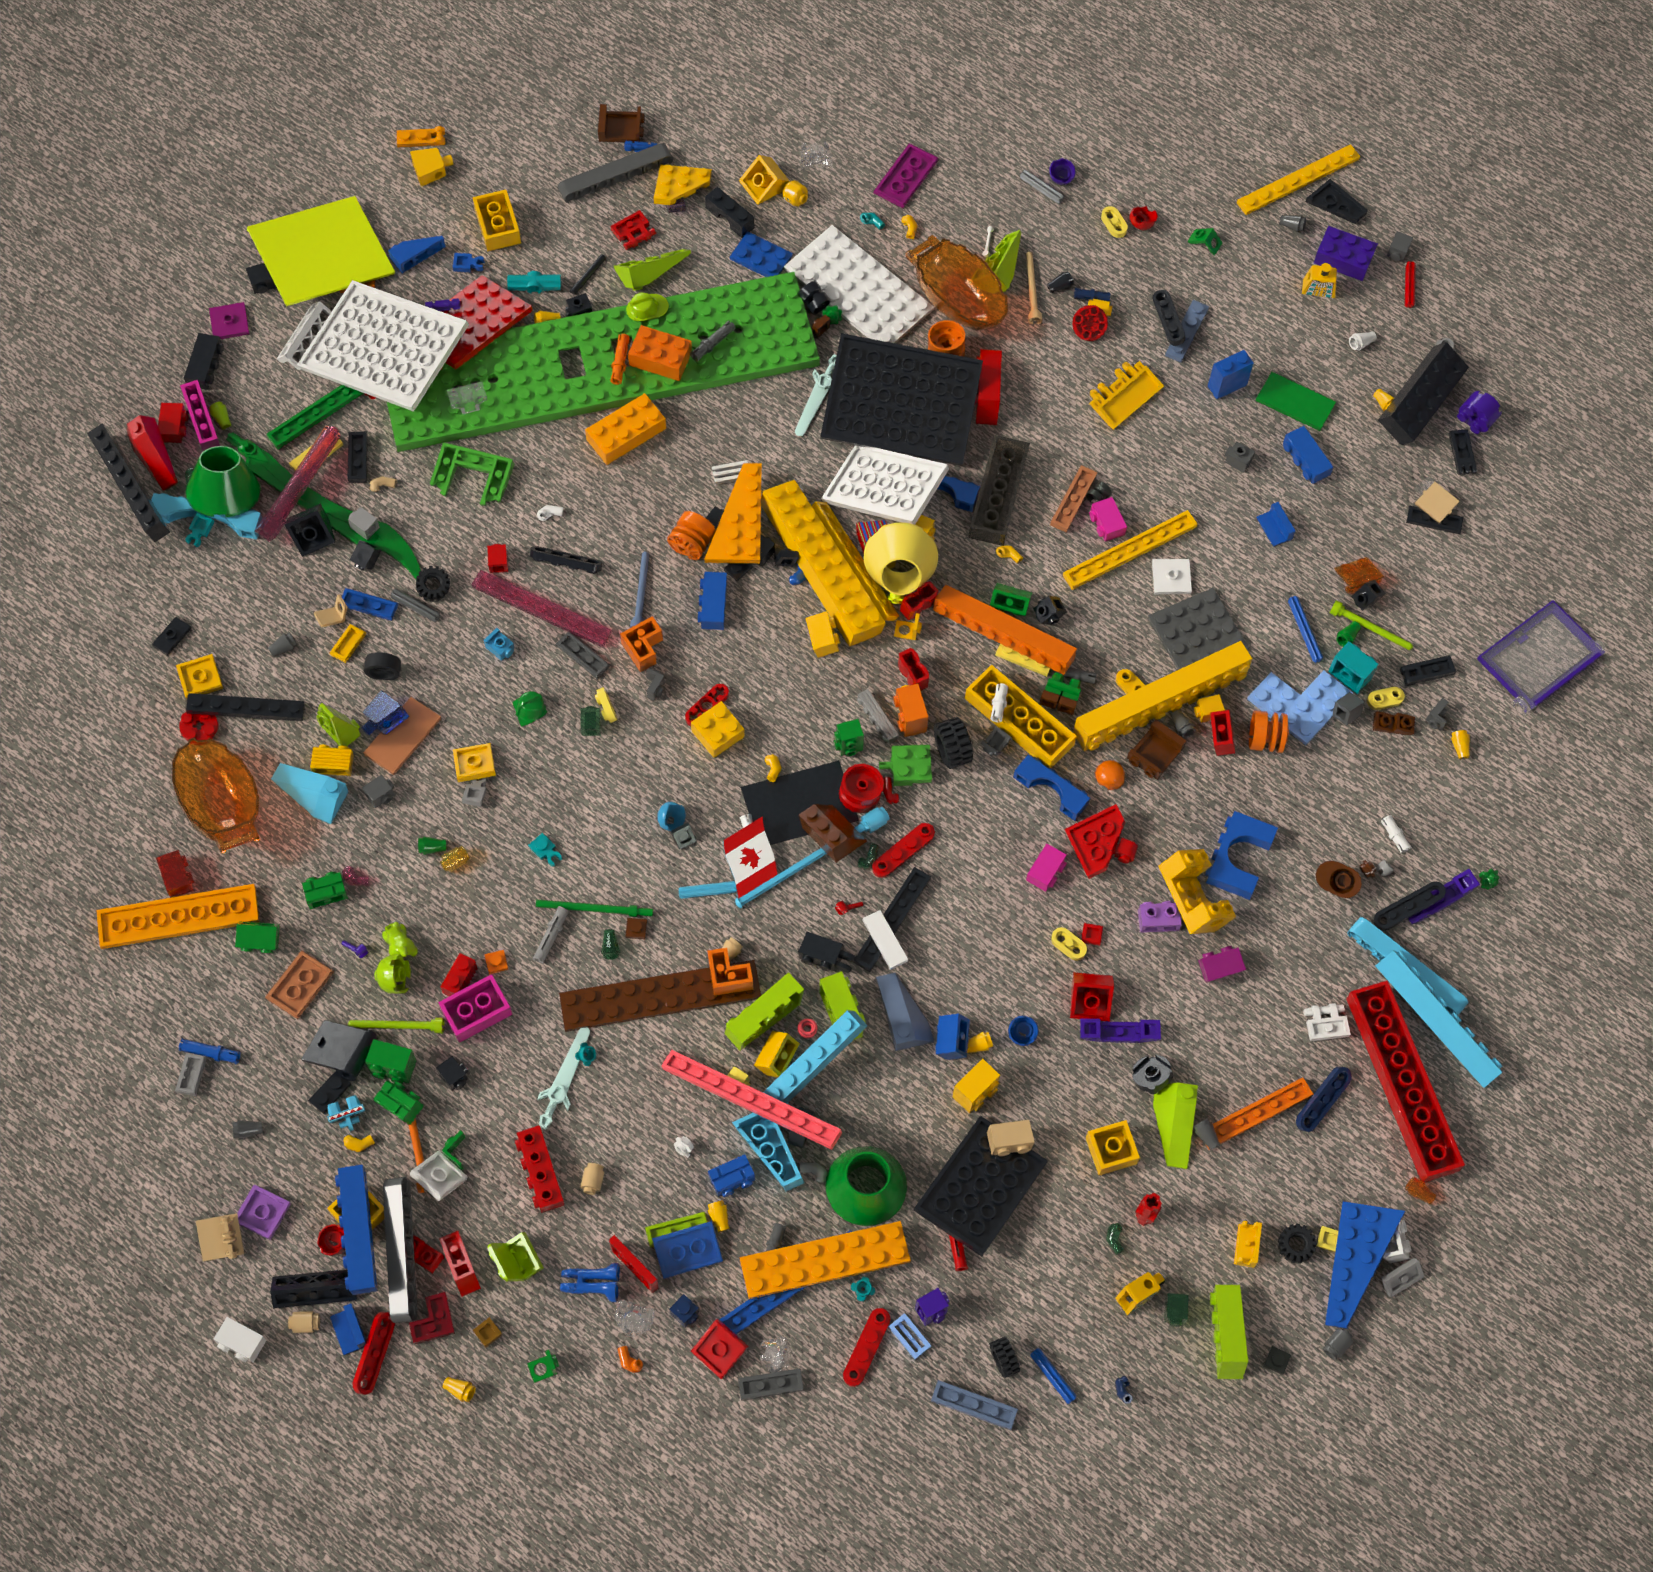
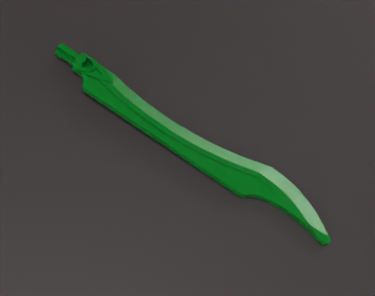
M234 432L228 434L226 441L238 448V452L246 458V464L254 475L305 510L321 503L330 520L332 529L355 545L361 540L381 549L382 552L388 554L405 567L415 579L421 571L418 561L410 546L392 527L378 521L379 529L366 540L350 528L348 519L353 511L339 506L310 489L290 474L272 455L249 439L244 440Z

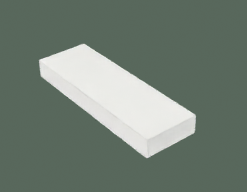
M881 910L864 917L863 922L889 969L892 970L908 962L907 956Z

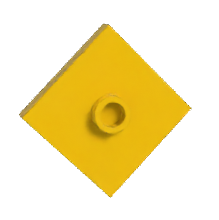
M213 654L176 665L186 699L188 698V693L208 694L223 689Z
M491 743L453 749L458 782L496 776Z

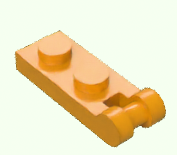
M437 126L433 129L397 130V148L445 145V137H443L445 135V128Z

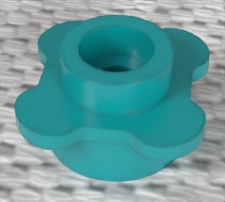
M586 1042L580 1044L579 1051L575 1053V1058L581 1060L584 1066H590L591 1062L596 1058V1050L592 1046H588Z
M862 1277L857 1283H852L851 1290L855 1291L858 1301H864L867 1296L875 1294V1288L871 1286L867 1277Z

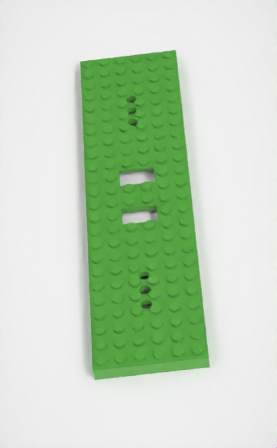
M795 272L665 297L669 305L667 313L659 318L640 322L629 318L626 311L627 305L510 328L456 370L444 363L443 369L439 371L414 412L387 402L397 451L401 452L621 407L644 393L650 400L820 366V358L802 298L798 295L800 289ZM728 320L735 325L736 329L743 330L741 333H735L734 331L713 348L712 352L704 355L698 362L690 356L680 381L629 366L623 372L621 384L615 385L610 382L612 375L611 366L615 359L611 341L618 340L619 334H627L634 341L641 325L691 340L692 351L700 345L702 341L699 339L700 336L705 335L709 338ZM579 348L586 375L565 379L559 351ZM491 378L498 379V381L495 383L489 382ZM478 381L480 385L474 387L471 383ZM456 385L463 386L460 390L453 389Z

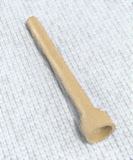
M1027 252L1026 264L1031 306L1028 322L1033 324V321H1037V324H1041L1043 319L1037 305L1032 252Z

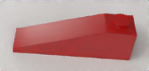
M139 415L127 423V435L133 451L161 489L165 491L177 484L178 480L156 419Z

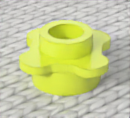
M890 593L888 596V600H891L893 604H902L905 595Z

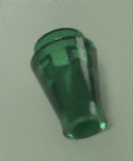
M607 929L603 932L601 954L603 958L613 960L619 957L621 950L615 930Z

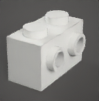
M1402 1219L1383 1256L1389 1263L1410 1259L1409 1252H1411L1409 1240H1406L1405 1232H1407V1226Z
M226 1317L214 1337L218 1344L217 1348L226 1353L229 1350L236 1353L235 1357L245 1363L247 1360L254 1363L267 1341L262 1335Z

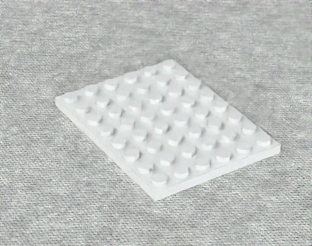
M352 280L297 366L301 370L414 412L469 324L466 320Z

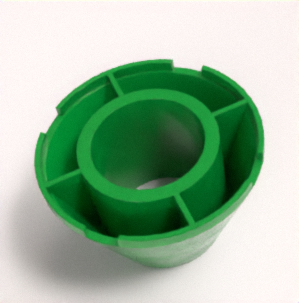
M215 446L201 453L186 486V499L189 505L201 514L214 517V514L232 517L240 515L256 505L260 498L261 487L253 472L235 449L227 446Z
M872 1146L855 1147L842 1153L832 1163L826 1177V1194L833 1210L844 1220L859 1226H874L891 1219L902 1207L907 1193L906 1175L900 1163L887 1151ZM869 1166L883 1174L886 1184L876 1193L863 1194L856 1191L850 1185L848 1176L859 1167Z

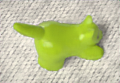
M394 922L385 926L386 931H383L382 936L389 944L390 955L400 954L402 957L408 955L414 957L418 954V948L407 937L404 924Z

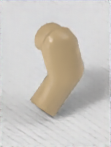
M384 476L373 479L369 483L371 484L370 490L377 492L380 490V486L395 488L397 479Z

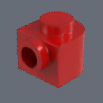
M1121 837L1119 844L1117 843L1114 850V857L1118 858V861L1128 864L1133 862L1138 845Z

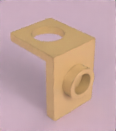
M338 594L335 607L315 611L314 616L321 627L345 622L347 605L341 595Z

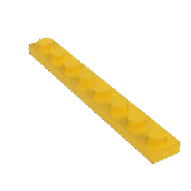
M1350 144L1238 199L1237 204L1245 215H1248L1359 160L1360 155Z
M815 501L812 505L814 511L884 621L896 620L899 617L898 613L888 600L881 586L867 572L863 558L828 503Z
M1187 510L1063 572V577L1073 590L1197 528L1198 524Z

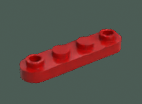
M929 823L919 824L873 862L872 871L874 875L879 878L889 876L934 838V827ZM922 830H928V833L924 834ZM879 865H884L885 868H884V869H880L878 866H879Z
M877 1308L871 1312L843 1372V1380L850 1387L859 1386L863 1382L889 1326L890 1314L883 1308ZM882 1315L884 1320L879 1322L876 1317ZM856 1372L857 1378H851L850 1373Z
M379 1312L373 1320L352 1383L353 1389L357 1394H370L375 1387L395 1327V1323L390 1318V1312Z

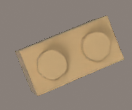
M1029 1120L992 1124L988 1128L987 1136L992 1155L1006 1156L1013 1152L1023 1154L1029 1152L1034 1145V1137Z

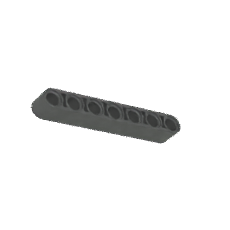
M660 143L565 179L558 184L557 188L564 201L569 203L570 200H577L585 197L586 194L598 192L604 187L614 186L617 182L632 179L633 176H640L651 169H658L660 164H671L673 157L666 144Z
M405 1176L386 1179L383 1183L390 1318L393 1323L415 1321L418 1313L411 1188L409 1179Z

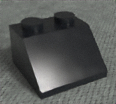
M321 503L287 518L285 522V527L302 557L335 543L330 520Z

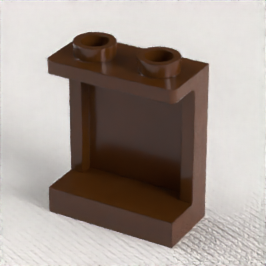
M600 104L599 142L625 143L626 140L632 141V143L635 141L640 142V137H644V127H641V123H645V113H642L641 106H638L637 112L607 111V104Z
M1155 719L1151 724L1150 730L1134 749L1129 751L1127 759H1129V763L1134 767L1139 766L1143 769L1149 778L1154 777L1158 780L1184 749L1186 740Z

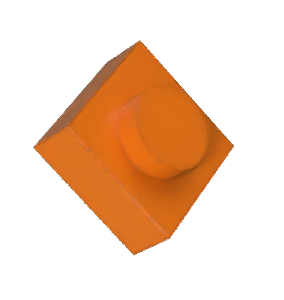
M504 950L484 954L489 974L508 970Z

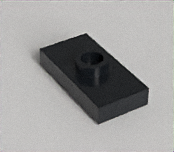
M175 617L152 643V646L168 656L191 630V626Z

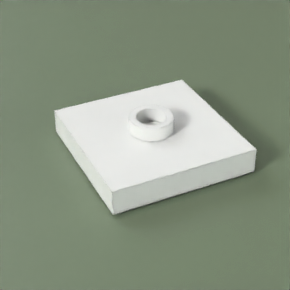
M1152 559L1154 594L1192 593L1189 559Z
M439 1150L410 1172V1176L438 1201L463 1184L468 1178L465 1173Z

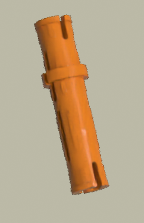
M627 334L618 335L610 382L615 385L622 383L623 372L626 370L625 360L630 339Z

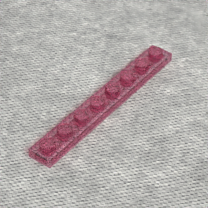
M483 570L479 571L471 584L472 588L567 632L569 631L602 648L612 634V630Z

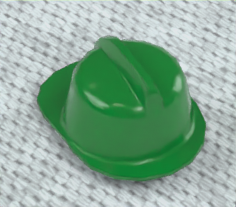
M534 691L525 692L520 698L512 702L516 711L515 715L518 717L521 727L542 718L548 712L542 695Z

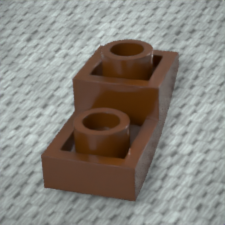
M1380 711L1374 713L1373 731L1401 735L1414 734V716L1402 713L1392 715Z

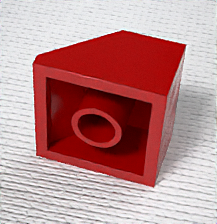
M1073 972L1070 1018L1100 1019V1021L1110 1022L1114 991L1113 976Z

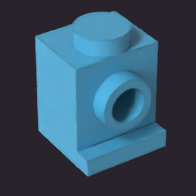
M498 628L484 639L485 648L501 661L505 657L509 658L514 652V643L502 634Z

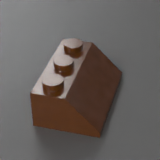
M814 804L799 814L802 828L835 863L867 842V839L833 805Z

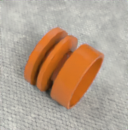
M950 320L935 323L928 332V350L965 357V331L959 323Z
M685 511L677 521V526L672 529V532L667 537V542L677 553L686 555L692 560H698L706 550V545L713 539L716 529L702 515Z
M1254 710L1249 729V735L1253 736V738H1249V749L1263 751L1265 744L1268 743L1269 752H1273L1276 745L1277 753H1283L1289 734L1288 715L1282 713L1278 721V713L1274 712L1271 720H1268L1267 711Z

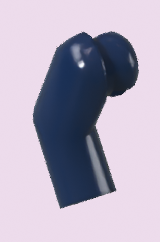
M1122 1376L1115 1381L1116 1392L1119 1399L1125 1404H1129L1133 1398L1126 1391L1125 1387H1128L1130 1382L1126 1376Z

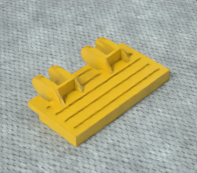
M1140 361L1133 367L1128 362L1122 364L1123 369L1131 379L1119 368L1115 370V375L1118 379L1109 388L1103 383L1098 384L1097 388L1107 398L1106 400L1095 389L1090 391V396L1093 400L1089 404L1113 430L1164 387L1151 370Z

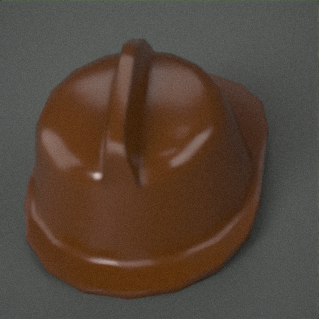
M1333 860L1325 861L1317 868L1316 881L1324 890L1342 898H1351L1360 891L1362 886L1361 877L1354 869Z

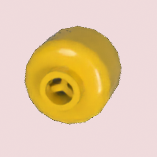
M796 180L787 182L782 189L783 198L793 206H800L808 199V189Z

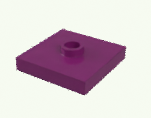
M244 302L209 308L213 335L219 336L220 339L250 334Z

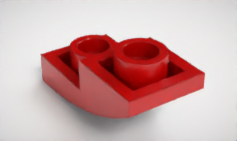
M413 1235L415 1263L433 1274L445 1256Z

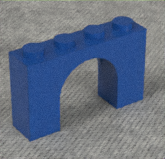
M1234 811L1232 817L1228 816L1224 827H1227L1226 833L1222 832L1218 840L1221 846L1219 850L1215 849L1211 859L1214 860V863L1205 873V876L1208 877L1206 883L1250 900L1259 877L1236 868L1229 860L1228 849L1235 843L1247 842L1269 851L1278 827Z

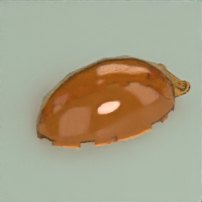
M934 235L929 236L928 240L914 249L905 252L906 258L916 267V276L922 291L933 306L949 319L975 331L994 329L1002 323L1008 312L1007 295L1003 293L998 277L976 253L973 255L966 249V246L950 242V239L943 238L940 242ZM930 246H932V248H930V249L927 250L926 252L922 253L921 255L919 254V253H921L922 251H924L925 249H927V248H929Z
M191 738L180 749L178 747L172 761V784L180 808L193 828L206 838L215 841L221 854L225 853L228 849L252 841H260L254 826L259 812V795L254 777L242 759L235 753L230 752L225 744L210 738L208 740Z

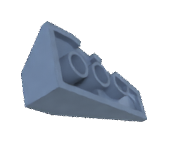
M896 973L876 977L895 1051L933 1043L934 1040L929 1022Z

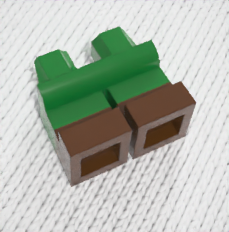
M1055 672L1052 678L1048 679L1039 704L1052 709H1056L1058 704V711L1073 716L1081 692V681L1071 679L1069 685L1062 683L1064 676Z

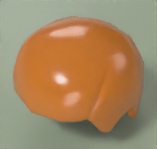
M1114 760L1103 761L1097 766L1095 777L1099 785L1105 786L1108 790L1119 789L1124 784L1125 772L1121 764Z

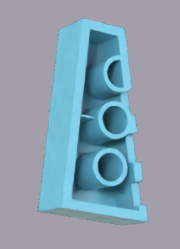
M755 1113L732 1122L786 1192L804 1184V1180L778 1124Z

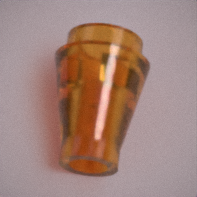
M1414 1176L1405 1186L1408 1195L1418 1198L1429 1205L1433 1203L1437 1196L1420 1178Z

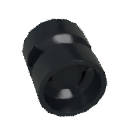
M816 280L805 285L798 293L803 302L808 303L807 307L812 314L819 313L831 302L825 292H821L822 288Z

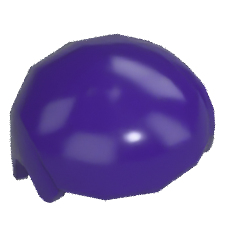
M1064 158L1054 160L1049 167L1050 178L1058 185L1070 183L1076 174L1073 163Z

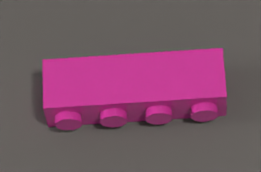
M198 380L180 385L202 451L220 446Z

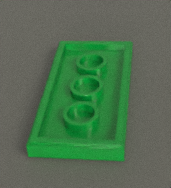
M1274 372L1270 373L1255 400L1318 431H1321L1336 404V401Z

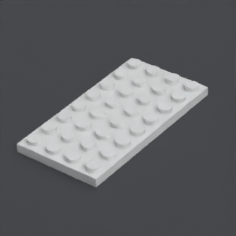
M833 225L784 266L786 272H795L797 281L803 286L816 280L822 288L821 292H825L831 299L828 306L837 305L838 309L842 310L841 316L870 339L897 343L934 310L933 305Z

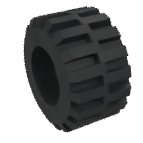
M954 717L936 723L934 725V737L943 763L949 769L971 763L973 760V747L963 721L959 717Z

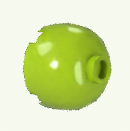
M400 954L389 955L382 959L374 973L375 980L380 988L391 994H405L409 989L405 988L406 977L410 978L411 976L409 961L404 960Z

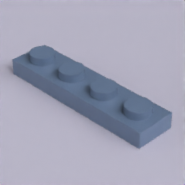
M1195 300L1192 301L1181 322L1186 339L1179 346L1169 345L1165 353L1166 357L1182 362L1209 309L1208 305Z
M939 1380L931 1399L933 1403L1010 1431L1018 1410L1017 1408Z

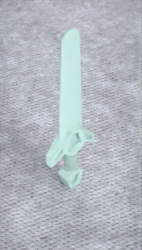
M835 354L828 360L829 366L825 374L819 375L816 369L813 371L812 375L816 383L795 429L797 436L805 434L830 389L831 376L837 356Z
M588 1027L579 1029L551 1088L540 1092L537 1100L546 1097L550 1099L545 1114L540 1115L539 1125L543 1129H547L553 1122L552 1114L557 1104L563 1102L567 1111L570 1108L571 1104L567 1097V1092L580 1061L575 1058V1053L579 1051L581 1043H587L590 1035Z

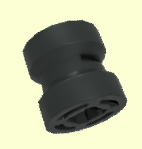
M1099 481L1095 488L1086 494V497L1090 502L1093 499L1099 502L1109 498L1112 495V491L1106 483Z

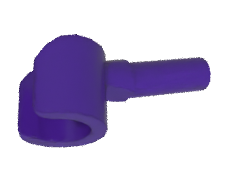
M345 940L341 943L343 946L351 949L357 956L360 955L359 958H363L369 953L363 944L355 947Z

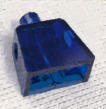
M381 690L364 709L363 715L368 721L361 729L368 736L376 729L383 734H387L410 716L402 705Z

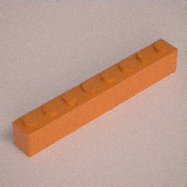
M946 584L935 598L933 611L1064 675L1075 660L1077 648Z

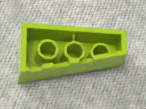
M788 972L755 1002L747 1006L736 1018H731L726 1023L725 1035L741 1051L749 1043L753 1042L801 1004L804 988Z
M1215 1285L1214 1291L1210 1292V1305H1214L1212 1324H1215L1213 1338L1214 1343H1216L1217 1378L1243 1379L1248 1364L1241 1288L1240 1285Z

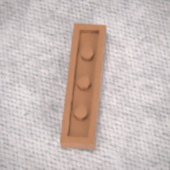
M1082 465L1080 466L1052 518L1050 526L1067 533L1098 472Z

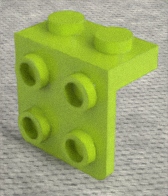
M521 1232L507 1243H490L487 1246L490 1258L498 1267L499 1276L506 1282L525 1281L544 1268L526 1232Z

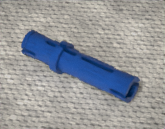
M184 1038L181 1039L183 1043H179V1051L214 1058L218 1062L223 1060L238 1064L241 1056L240 1051L225 1049L221 1045L212 1046Z

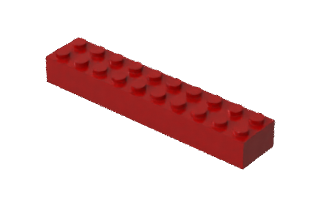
M1388 980L1351 991L1346 998L1421 1182L1425 1183L1460 1172L1465 1166Z

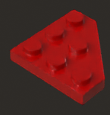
M1117 804L1064 829L1088 879L1107 870L1126 823Z

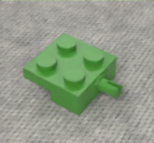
M930 745L892 746L891 760L888 762L879 761V770L891 769L893 786L932 783Z

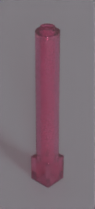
M324 427L270 510L264 515L254 530L270 542L276 538L286 523L287 517L339 440L340 434L336 427Z

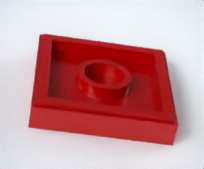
M716 1319L691 1352L720 1379H723L749 1346L724 1323Z

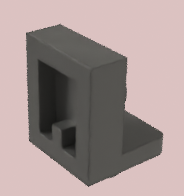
M1444 698L1437 703L1426 718L1430 727L1440 731L1447 723L1442 718L1447 712L1445 707L1448 704V701Z

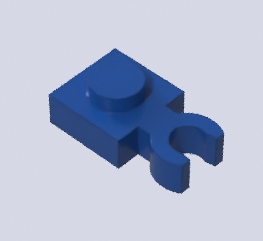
M454 253L453 271L471 273V268H474L476 271H483V265L478 263H484V257L477 256L473 258L472 254Z

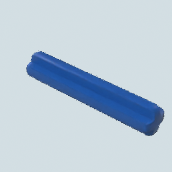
M1035 1349L1031 1353L1032 1359L1065 1402L1069 1404L1076 1399L1075 1393L1041 1349Z

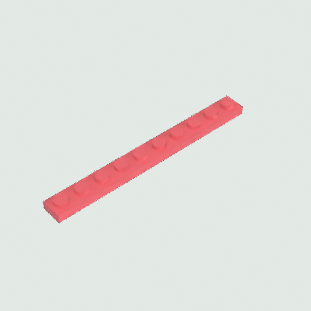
M671 1050L661 1066L663 1070L831 1150L842 1134L841 1129L676 1051Z

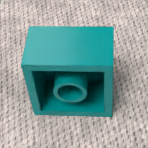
M1348 641L1335 655L1328 672L1358 695L1371 681L1379 664L1376 663L1373 657L1367 656L1357 645Z

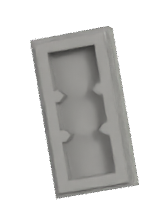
M185 1054L175 1089L176 1093L191 1096L197 1095L207 1060L206 1056Z

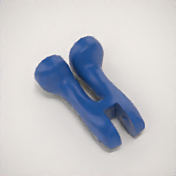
M612 1263L608 1267L601 1269L570 1268L562 1270V1278L577 1279V1283H561L560 1291L572 1294L600 1293L604 1294L610 1302H617L619 1292L617 1282H619L620 1264ZM587 1279H601L613 1282L588 1283L585 1281Z

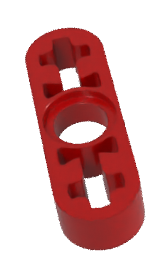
M724 684L713 686L686 712V723L691 726L693 720H690V715L695 716L698 713L697 708L700 710L697 718L709 710L702 708L704 702H710L713 706L721 701L725 702L729 696L728 687ZM717 690H724V695H718L716 697L717 702H715L713 698L717 695Z

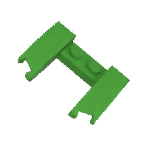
M443 442L430 485L439 487L441 489L440 494L446 497L457 466L488 473L489 476L480 505L484 506L486 502L497 500L499 503L504 495L515 464L513 459Z

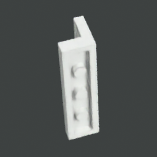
M320 301L312 304L277 357V360L282 363L288 361L296 369L301 370L297 366L298 362L292 358L296 352H300L302 358L307 350L303 348V339L309 338V343L311 344L316 336L312 335V325H318V330H320L322 324L325 323V321L321 322V311L325 312L328 316L332 311Z

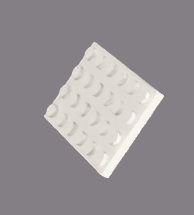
M855 445L821 499L830 505L915 525L949 468L947 464L884 449Z

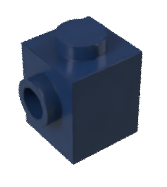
M684 1294L669 1309L670 1315L684 1328L688 1324L692 1325L699 1318V1308Z

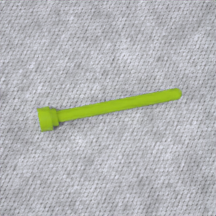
M1337 600L1329 612L1334 616L1342 615L1351 621H1356L1361 626L1407 650L1413 649L1412 643L1345 609V606L1342 605L1343 603Z
M435 1017L431 1021L350 1020L348 1022V1026L354 1028L430 1029L434 1033L439 1034L444 1033L442 1026L445 1024V1020L442 1017Z

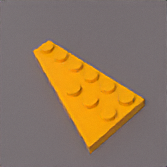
M743 463L705 556L704 563L760 564L762 463Z

